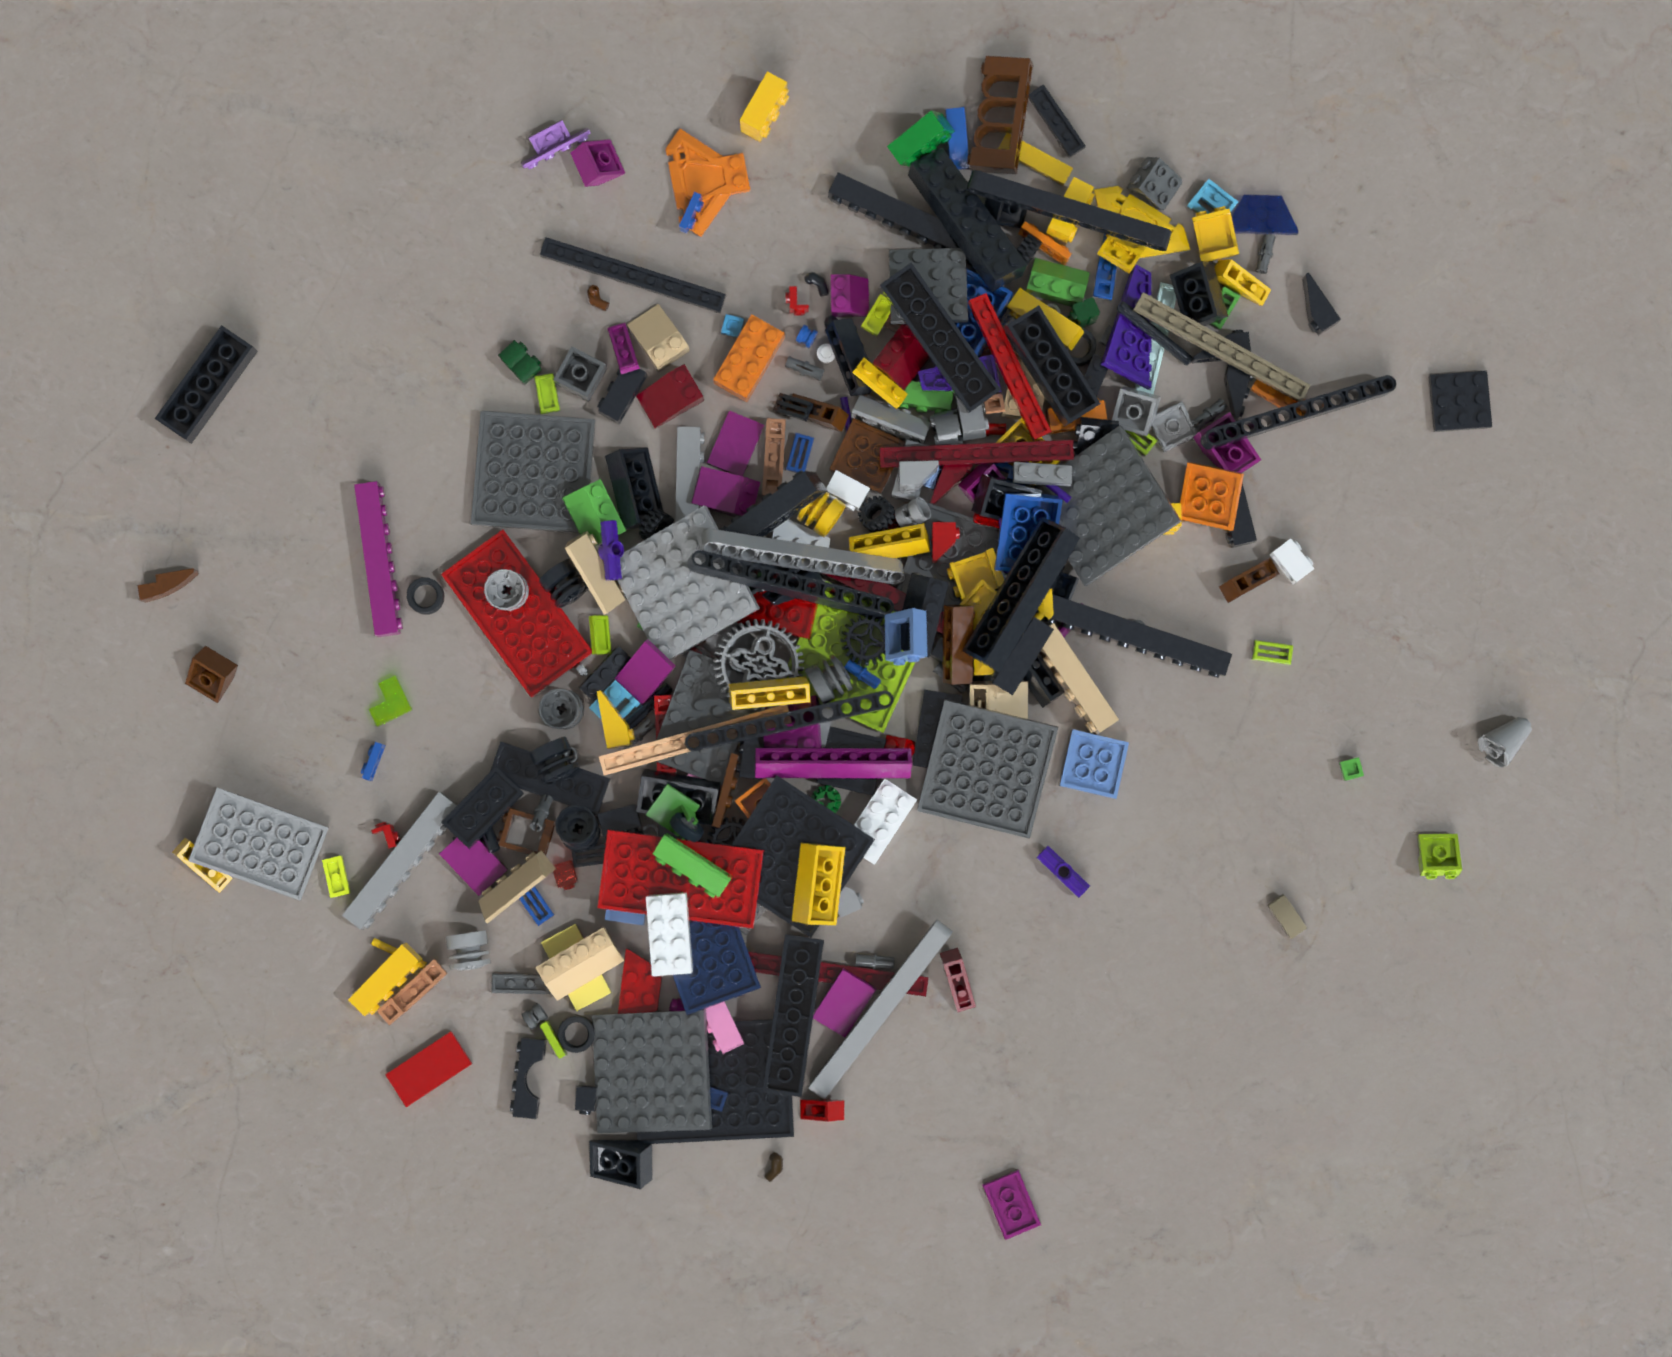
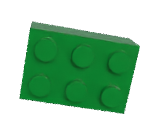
M931 110L887 147L900 165L910 167L912 162L936 151V146L941 142L945 143L950 140L951 134L955 131L942 113Z

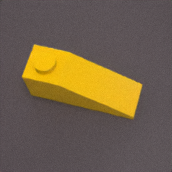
M1219 259L1214 267L1218 282L1259 306H1263L1271 289L1232 259Z
M597 691L607 749L633 745L632 740H635L633 729H630L628 723L603 691Z
M184 838L172 853L220 893L233 878L221 872L189 862L194 844L187 838Z

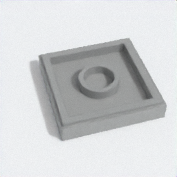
M1183 402L1156 413L1151 428L1163 452L1192 440L1193 436L1198 433L1194 428L1195 426L1191 423L1192 420Z

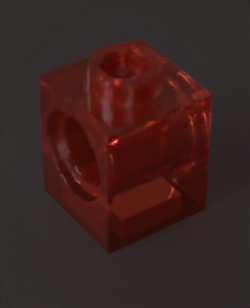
M572 860L553 865L556 868L553 873L558 888H563L564 891L575 888L574 884L579 882Z

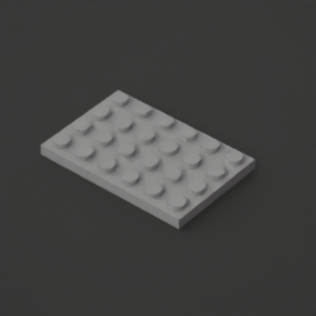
M217 787L188 861L301 901L329 827Z

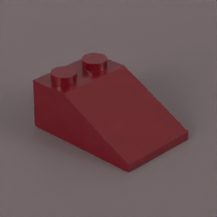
M685 364L667 373L636 395L655 429L704 402V397Z

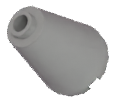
M1517 717L1482 735L1478 739L1480 751L1484 750L1487 753L1486 759L1500 768L1506 767L1532 731L1531 723L1526 718Z

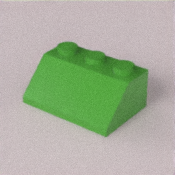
M1035 258L1026 292L1037 298L1073 307V304L1083 302L1090 272Z
M601 479L562 498L579 534L586 531L589 534H593L598 542L596 546L602 543L600 522L617 521L618 535L626 531Z

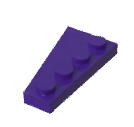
M993 355L979 357L1000 387ZM936 367L918 371L922 391H952Z

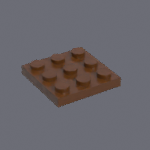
M853 418L829 471L835 473L837 470L869 487L870 490L881 494L894 467H880V448L904 447L905 442Z

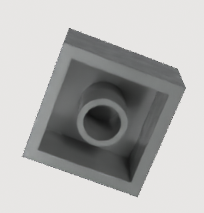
M571 346L553 380L556 385L590 401L607 367L605 363Z

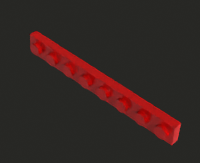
M987 293L969 300L968 304L1032 440L1034 441L1050 434L1052 431Z

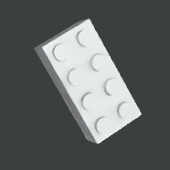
M887 779L883 780L854 824L875 838L863 857L873 865H875L917 801V799Z
M687 892L646 896L652 976L692 973L693 962Z

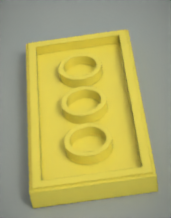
M574 924L542 941L541 944L550 959L584 938L577 925ZM601 974L569 993L568 996L576 1011L612 992Z

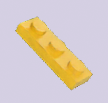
M865 357L852 372L895 409L902 404L908 395Z

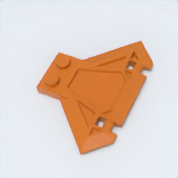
M682 129L678 130L666 147V154L673 155L674 160L668 162L677 210L683 209L685 214L694 192L702 195V201L704 202L700 213L697 212L694 217L696 222L693 229H689L702 237L730 195L750 191L744 154L739 153L723 157ZM685 153L686 158L681 159L680 154ZM680 216V217H679L680 223H681V220H682L683 216Z

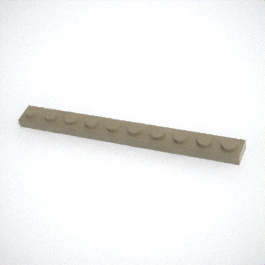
M1144 292L1133 309L1138 314L1297 402L1303 401L1311 386Z

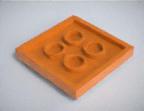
M1187 462L1180 500L1182 520L1229 531L1234 530L1244 474Z

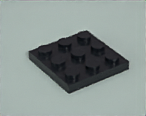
M1487 371L1429 375L1434 432L1492 427Z
M830 726L825 748H884L886 739ZM877 778L817 779L819 784L871 796L874 795Z

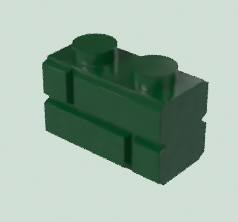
M1091 297L1083 302L1073 304L1067 318L1081 328L1096 323L1100 311L1095 299Z

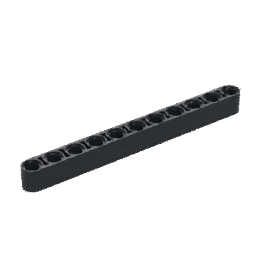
M978 170L971 172L967 191L1159 251H1167L1172 234L1171 230Z
M1390 375L1378 377L1212 428L1202 435L1200 442L1202 447L1208 450L1383 397L1396 388L1397 383L1395 378ZM1382 382L1387 385L1388 389L1383 387ZM1365 387L1370 390L1371 394L1366 393ZM1348 393L1352 394L1353 400L1348 397ZM1331 398L1336 401V405L1332 404ZM1313 403L1318 405L1319 411L1314 408ZM1296 408L1302 412V416L1296 413ZM1279 414L1284 416V421L1279 419ZM1261 419L1267 422V427L1262 425ZM1244 424L1249 427L1250 432L1244 429ZM1226 430L1231 431L1232 437L1227 436ZM1208 435L1214 437L1215 443L1209 440Z
M696 550L687 561L688 568L695 573L860 615L867 614L868 617L874 615L876 616L875 619H884L885 615L890 614L894 609L892 600L886 597L704 550ZM694 558L700 559L702 564H697ZM713 563L719 564L720 569L715 568ZM732 567L736 568L739 574L734 573ZM751 572L755 573L758 579L753 578ZM769 577L774 578L775 581H776V584L772 583V582L770 581ZM788 582L793 583V584H794V588H791V587L788 585ZM806 586L810 587L813 593L808 592ZM825 591L831 594V598L826 596ZM843 596L848 597L849 602H846ZM862 601H865L868 607L863 606ZM880 605L885 608L886 612L880 609Z
M880 691L689 734L685 739V746L689 751L696 752L885 710L893 704L894 697L888 691ZM881 695L889 697L888 705H882L879 702ZM863 699L870 701L871 706L867 710L862 709L860 706V702ZM842 704H849L852 708L851 713H843L841 710ZM830 708L833 712L832 717L825 718L822 715V710ZM805 712L813 714L814 719L812 722L804 721L803 714ZM787 716H791L795 720V724L791 727L784 724V718ZM768 720H772L776 724V728L772 731L765 728V722ZM752 724L757 728V732L754 735L746 733L745 729L748 725ZM729 729L737 731L738 736L735 739L727 737L726 733ZM710 733H715L719 737L718 741L714 744L709 743L707 740ZM692 737L699 739L700 743L696 748L688 745V741Z

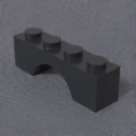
M523 1037L517 1043V1053H520L519 1061L515 1062L514 1072L517 1073V1081L514 1080L512 1085V1092H515V1098L510 1103V1112H513L512 1117L538 1118L540 1098L529 1089L527 1074L533 1064L545 1059L547 1039Z

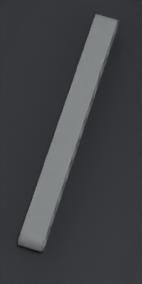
M707 529L701 535L704 551L739 560L888 584H900L905 580L903 565L899 559L716 529Z
M939 920L933 923L815 1076L808 1089L823 1100L827 1097L953 932Z

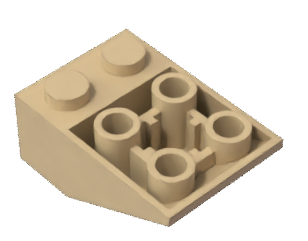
M972 681V684H970V705L1028 719V681H1021L1013 696L993 684L992 681Z

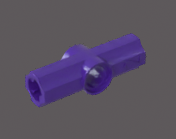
M617 521L600 522L602 544L598 548L600 558L604 560L605 580L622 579L620 557L624 554V547L618 540Z
M1049 846L1036 857L1078 898L1090 887ZM1061 866H1065L1068 869L1066 877H1061L1058 873Z

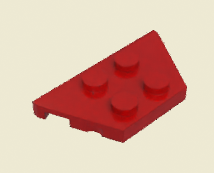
M626 949L618 1014L657 1011L662 976H652L651 964L630 949Z

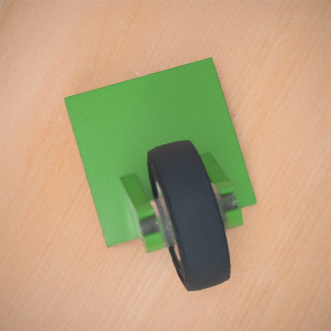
M667 784L646 815L675 835L682 837V840L687 839L697 842L703 836L704 830L698 823L695 815L700 805Z

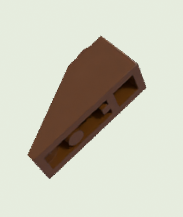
M792 394L793 397L814 404L807 420L839 432L843 431L849 414L843 409L815 399ZM789 401L790 404L807 409V406ZM786 408V410L790 412H794L803 416L805 414L804 412H800L791 408Z
M1271 558L1228 580L1219 586V589L1226 601L1230 603L1278 576L1280 573Z

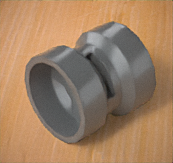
M538 1002L532 1006L531 1010H526L521 1014L531 1029L537 1027L540 1021L544 1022L548 1019L546 1012Z

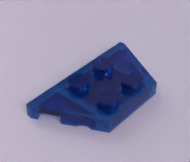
M1244 194L1232 216L1235 233L1298 235L1299 233L1282 196Z

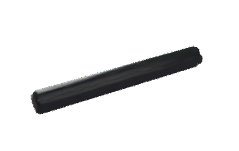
M1124 301L1120 302L1117 306L1118 312L1184 365L1187 366L1191 363L1193 357L1142 315L1133 311V308Z

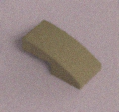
M1284 894L1268 904L1269 909L1276 920L1280 922L1289 938L1293 939L1307 929Z

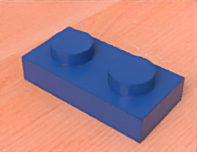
M694 192L679 225L680 231L686 234L689 229H693L696 222L694 217L697 212L700 213L704 204L702 195Z
M375 742L374 745L370 746L368 751L369 760L367 763H364L361 770L363 779L373 781L386 745Z

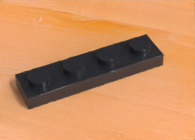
M1043 84L1029 93V100L1068 157L1071 158L1083 150L1086 145Z

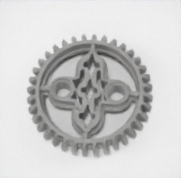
M754 619L753 626H751L748 620L745 622V628L742 623H739V631L736 627L731 628L734 633L733 635L729 631L726 632V636L729 639L722 637L721 641L724 645H717L722 651H715L714 653L716 656H720L719 659H713L714 663H719V666L713 667V670H719L720 672L714 676L715 678L721 676L722 680L718 681L717 684L721 685L724 683L725 687L721 688L722 692L727 689L729 691V684H731L726 674V659H728L732 669L744 673L742 682H749L751 678L763 681L784 679L787 676L790 678L803 677V675L798 674V671L804 670V667H798V664L804 663L803 659L798 660V657L803 655V653H796L800 645L794 647L792 643L797 641L796 638L791 641L788 639L792 633L789 632L784 635L783 633L786 628L783 627L779 631L778 623L772 628V621H768L767 626H765L764 619L760 621V625H758L757 619ZM754 631L764 632V635L757 636L754 639L751 650L737 648L730 654L728 653L730 646L740 636ZM770 634L778 637L788 648L792 660L791 671L784 660L773 657L775 642L770 637ZM761 641H765L768 644L767 651H762L759 648ZM755 653L759 655L754 658L749 657ZM742 655V659L746 662L738 664V660L735 657ZM760 660V664L765 667L757 669V666L754 665V663ZM779 666L782 672L776 675V671L772 668ZM763 672L770 673V674H766V675H764V676H762V677H761L760 675H758V674H761V673H763Z

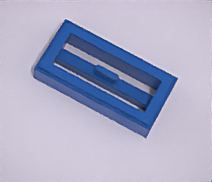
M799 433L795 434L786 466L787 471H793L794 473L801 470L803 472L806 471L814 437ZM801 438L802 441L795 467H791L798 439ZM806 440H808L809 444L807 447L802 469H799L798 467L800 464Z
M534 886L531 889L548 912V915L544 914L529 891L525 894L541 915V920L538 919L523 896L519 899L536 924L540 926L555 914Z

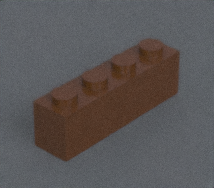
M965 604L944 605L943 683L951 685L972 684L974 676L973 658L962 650L974 632V606Z

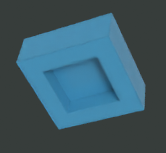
M726 314L721 334L738 338L743 328L744 318Z

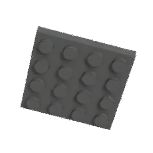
M961 248L889 250L890 277L912 262L954 323L968 322L966 256ZM890 303L891 324H905Z

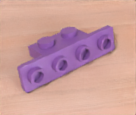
M560 120L528 137L537 155L523 161L521 165L524 169H532L538 165V161L542 159L546 161L553 158L555 152L568 150L572 147V143L585 141L588 139L587 135L591 134V132L586 128L570 136L564 122Z

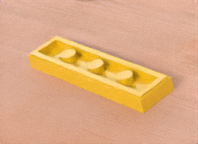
M1006 133L998 149L1009 150L1011 134ZM1022 141L1019 162L1064 186L1073 168Z

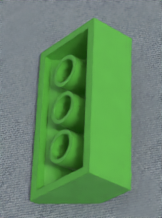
M668 833L663 836L653 853L656 856L655 860L662 865L669 864L672 866L671 870L679 876L684 874L689 877L688 882L696 887L701 885L705 888L704 892L713 898L715 895L720 897L733 877Z

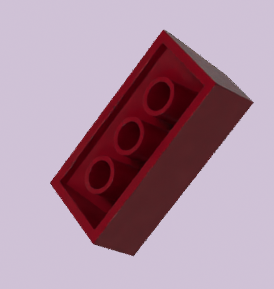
M902 324L872 364L905 391L929 357L907 325Z

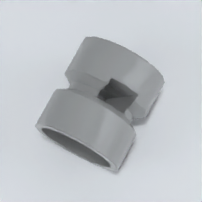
M917 497L909 501L908 504L898 507L895 510V518L900 527L918 525L931 518V511L926 501L921 497Z

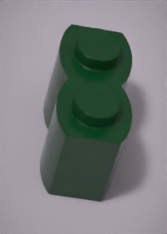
M514 340L498 354V357L526 385L542 370L539 366L541 362L534 355L531 357L526 352L528 348L521 341L517 343Z

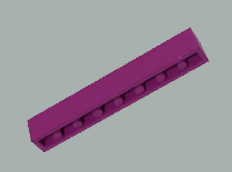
M377 481L354 484L374 634L378 638L401 634L400 629H403L402 618L398 616L400 601L396 599L395 591H398L397 581L393 580L395 564L390 558L393 549L391 542H388L387 536L390 535L389 524L385 522V516L388 513L387 507L383 505L382 497H385L384 487L380 486V483Z
M755 748V778H775L776 775L781 778L911 777V749Z

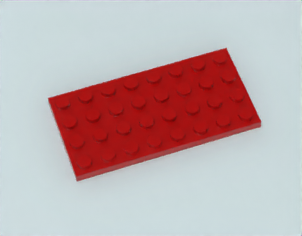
M504 529L441 574L531 698L592 654V649L562 608L556 607V600H551V593L543 589L539 583L540 578ZM501 569L512 570L525 578L529 587V595L526 602L520 608L512 611L500 610L487 601L484 593L485 583L488 577L495 571ZM506 586V591H504V594L510 595L512 587L510 588Z
M608 830L597 908L647 915L646 896L687 892L689 920L754 928L764 850L677 839L733 876L720 897L715 895L713 898L704 892L705 888L701 885L696 887L688 882L689 877L684 874L679 876L671 870L672 866L667 863L662 865L655 860L656 856L653 853L663 837Z

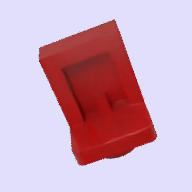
M789 286V292H786V304H790V313H794L795 316H803L805 313H809V305H797V286Z
M886 735L884 748L911 749V754L913 755L915 752V741Z
M386 822L375 825V829L371 830L372 834L384 832L389 849H394L398 842L401 841L398 831L394 830L392 824L387 825Z

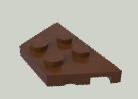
M731 753L712 825L714 827L720 828L727 808H731L733 797L730 794L732 789H736L738 778L735 777L739 756L737 754Z

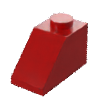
M956 522L932 523V563H936L955 545L956 539H959L960 529L956 527Z
M802 1099L800 1100V1119L826 1122L844 1120V1100Z

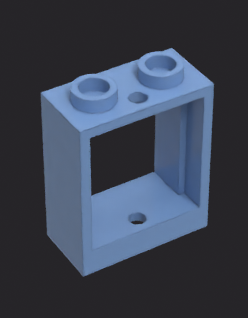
M911 608L886 614L885 660L893 662L894 665H905L907 661L918 662L920 658L927 657L926 611ZM910 623V650L901 652L900 625Z

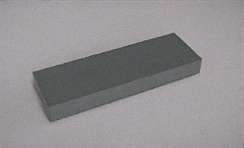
M492 973L491 993L550 994V990L539 974Z

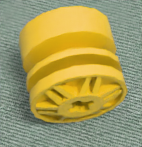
M828 492L822 498H817L803 508L797 517V520L802 522L808 516L805 522L807 527L815 521L816 524L813 531L823 538L831 531L846 507V504L837 498L829 504L827 500L830 493Z

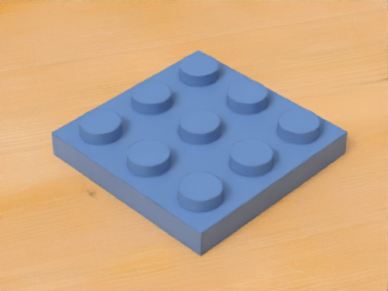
M1072 729L1059 786L1117 799L1129 742Z

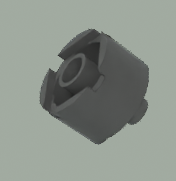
M957 409L934 413V416H930L932 428L934 431H937V434L934 435L936 445L964 444L960 422L957 417Z

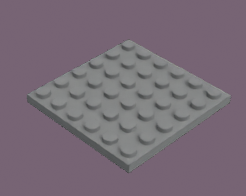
M707 506L700 507L627 550L620 557L622 579L617 581L647 639L669 660L760 609L748 586L695 573L688 568V558L696 550H703L701 538L703 531L707 529L719 530ZM694 558L697 564H702L700 559ZM713 563L715 568L720 569L719 564ZM732 567L733 572L739 574V571Z

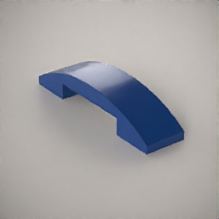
M1106 234L1103 236L1102 245L1107 239ZM1099 256L1093 297L1112 300L1117 266Z

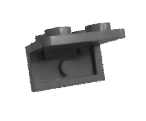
M1147 157L1141 162V167L1137 173L1131 177L1127 188L1131 192L1142 193L1159 210H1165L1182 185L1183 180L1161 158Z

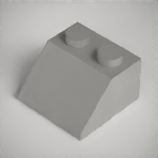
M1124 386L1119 391L1112 420L1119 421V426L1121 425L1124 430L1148 436L1161 396Z
M938 461L899 462V491H903L904 494H914L915 491H918L937 471Z

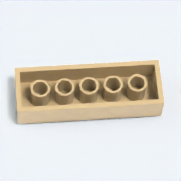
M1053 623L1050 627L1054 630L1040 653L1049 669L1051 668L1059 684L1064 687V695L1068 701H1073L1076 705L1074 709L1080 718L1083 716L1086 720L1085 726L1091 734L1094 732L1097 735L1119 719Z

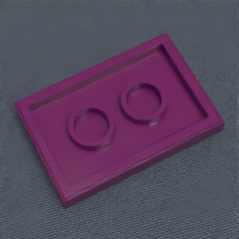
M729 410L707 464L731 474L744 476L763 431L764 424Z
M647 639L616 676L615 680L642 705L651 697L676 665Z
M455 838L439 853L478 896L508 870L493 853L488 852L487 846L481 840L469 850L458 838Z
M843 968L814 1012L813 1019L845 1038L876 991V988Z
M1019 1170L982 1184L1005 1240L1041 1226Z

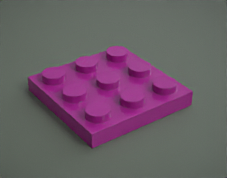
M816 695L810 696V702L787 704L788 710L790 712L819 705V700ZM805 712L803 719L805 722H812L814 716L811 712ZM791 717L792 723L787 724L786 726L791 727L795 724V720L793 717ZM820 724L764 736V748H822Z

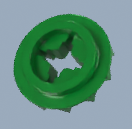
M828 785L815 789L811 797L817 801L823 799L825 792H827L828 799L834 800V802L828 803L826 807L836 813L841 806L839 792L834 787Z

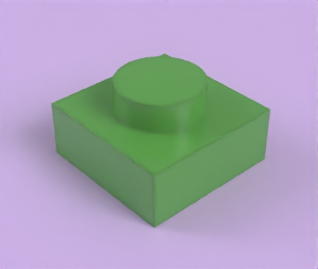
M1359 757L1339 762L1344 781L1364 776Z

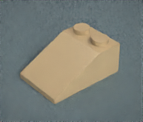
M659 304L627 324L658 372L690 352L688 344Z

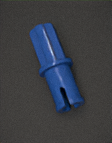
M851 659L846 663L844 668L856 676L858 681L862 680L874 689L881 683L878 677L867 671L868 668L861 667L857 663L852 662Z

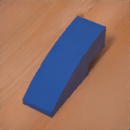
M964 107L945 109V118L955 131L951 134V139L947 141L949 157L958 170L969 169L967 162L968 141Z

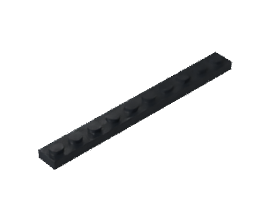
M545 237L540 252V257L717 313H721L726 298L724 293Z

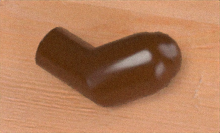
M591 285L587 290L590 304L607 311L610 303L601 299L598 286Z

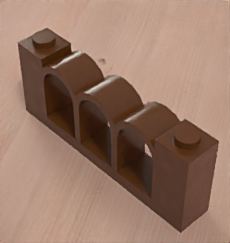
M986 56L985 62H982L981 73L985 78L981 87L986 99L982 101L978 108V117L982 125L976 129L974 134L976 147H972L967 159L972 171L1017 174L1033 71V63L1030 58ZM996 82H1019L1017 98L990 96L989 89ZM993 107L1015 108L1013 124L988 122L985 120V115ZM992 132L1011 133L1009 150L982 147V138Z

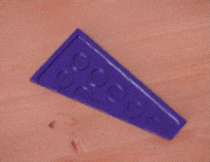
M1135 264L1129 274L1121 302L1124 301L1133 309L1143 292L1149 296L1151 295V272ZM1117 311L1101 365L1148 390L1152 388V381H1150V372L1152 371V364H1150L1152 338Z

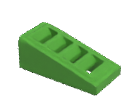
M1223 287L1221 291L1222 296L1226 294L1234 299L1231 302L1223 297L1224 302L1230 305L1229 309L1226 308L1229 317L1241 296ZM1228 317L1222 319L1221 322L1216 321L1211 324L1221 329Z

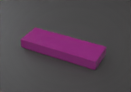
M626 323L608 327V333L621 374L640 369Z

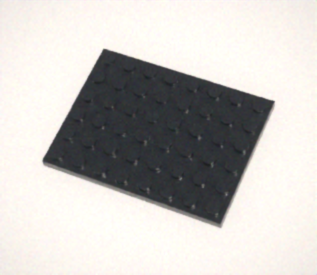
M773 1019L734 1021L744 1044L722 1054L721 1050H716L713 1044V1040H715L713 1032L708 1033L707 1031L710 1087L728 1092L722 1112L711 1108L712 1129L637 1132V1141L650 1144L794 1137L792 1096L762 1092Z

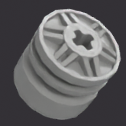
M501 569L488 577L484 593L487 601L492 606L500 610L512 611L520 608L526 602L529 595V587L521 574L512 570ZM506 586L510 588L512 587L510 595L504 594V591H506Z
M487 931L446 936L447 949L456 950L457 954L449 956L448 959H458V964L449 965L450 970H471L491 964L490 959L481 960V955L490 954L487 950H480V946L488 943Z

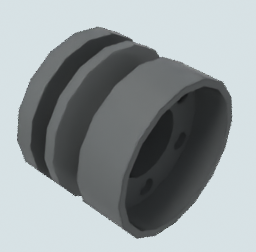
M834 654L829 656L833 662L832 665L829 666L826 659L822 660L825 669L821 670L816 664L805 669L823 704L835 699L834 689H837L843 695L844 692L841 688L843 684H845L848 691L853 689L846 669Z
M557 688L550 690L542 697L539 703V713L543 722L549 727L567 730L574 728L580 723L584 716V704L575 692ZM565 705L567 712L562 713V711L559 710L560 706L564 707Z

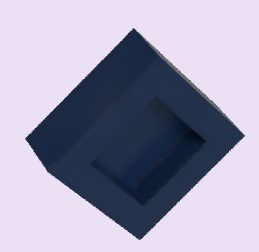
M710 1087L711 1108L722 1112L728 1092Z

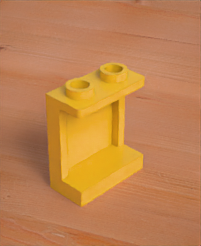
M1222 206L1215 208L1213 213L1207 214V211L1195 213L1196 217H1192L1201 261L1211 262L1240 255L1230 209Z
M993 548L978 555L949 563L947 573L949 579H953L956 586L953 587L956 598L960 597V600L963 601L982 579L994 590L1001 587L1004 577L1001 571L994 570L996 555Z

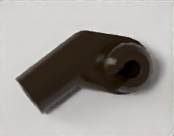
M776 1152L770 1155L771 1169L764 1174V1177L769 1182L775 1179L783 1170V1158Z

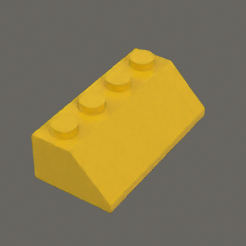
M801 843L792 921L812 925L837 924L845 847Z

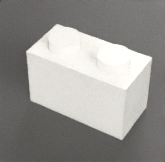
M837 470L826 488L827 492L830 493V500L839 499L846 504L845 508L851 511L855 509L859 511L860 506H862L870 491L869 487Z
M1289 539L1273 551L1270 556L1293 585L1314 570L1312 566L1314 564L1308 556H1304L1300 551L1302 548L1299 543Z

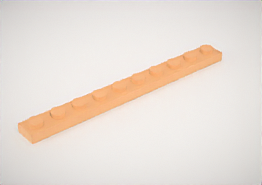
M787 704L599 756L603 774L605 776L691 752L685 746V739L689 734L789 712ZM790 716L784 718L785 725L792 723ZM768 720L765 722V728L767 730L776 728V724L774 721ZM752 724L748 725L745 729L749 735L757 732V728ZM729 729L726 735L729 739H735L738 733L735 729ZM710 733L707 737L708 742L712 744L716 743L719 739L715 733ZM692 737L688 741V745L692 748L698 747L700 743L696 737Z

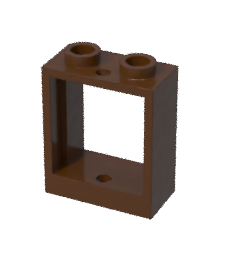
M510 808L509 812L507 811L504 814V829L499 831L497 837L499 846L529 855L532 852L537 854L542 851L546 856L556 822L545 819V827L538 851L506 843L514 815L531 820L534 815Z

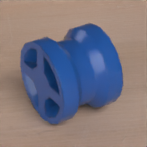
M804 324L796 338V342H802L807 348H810L818 331L810 330Z

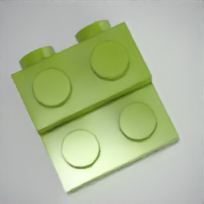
M1458 834L1418 835L1420 876H1425L1426 879H1436L1437 876L1454 879L1460 875L1462 863Z

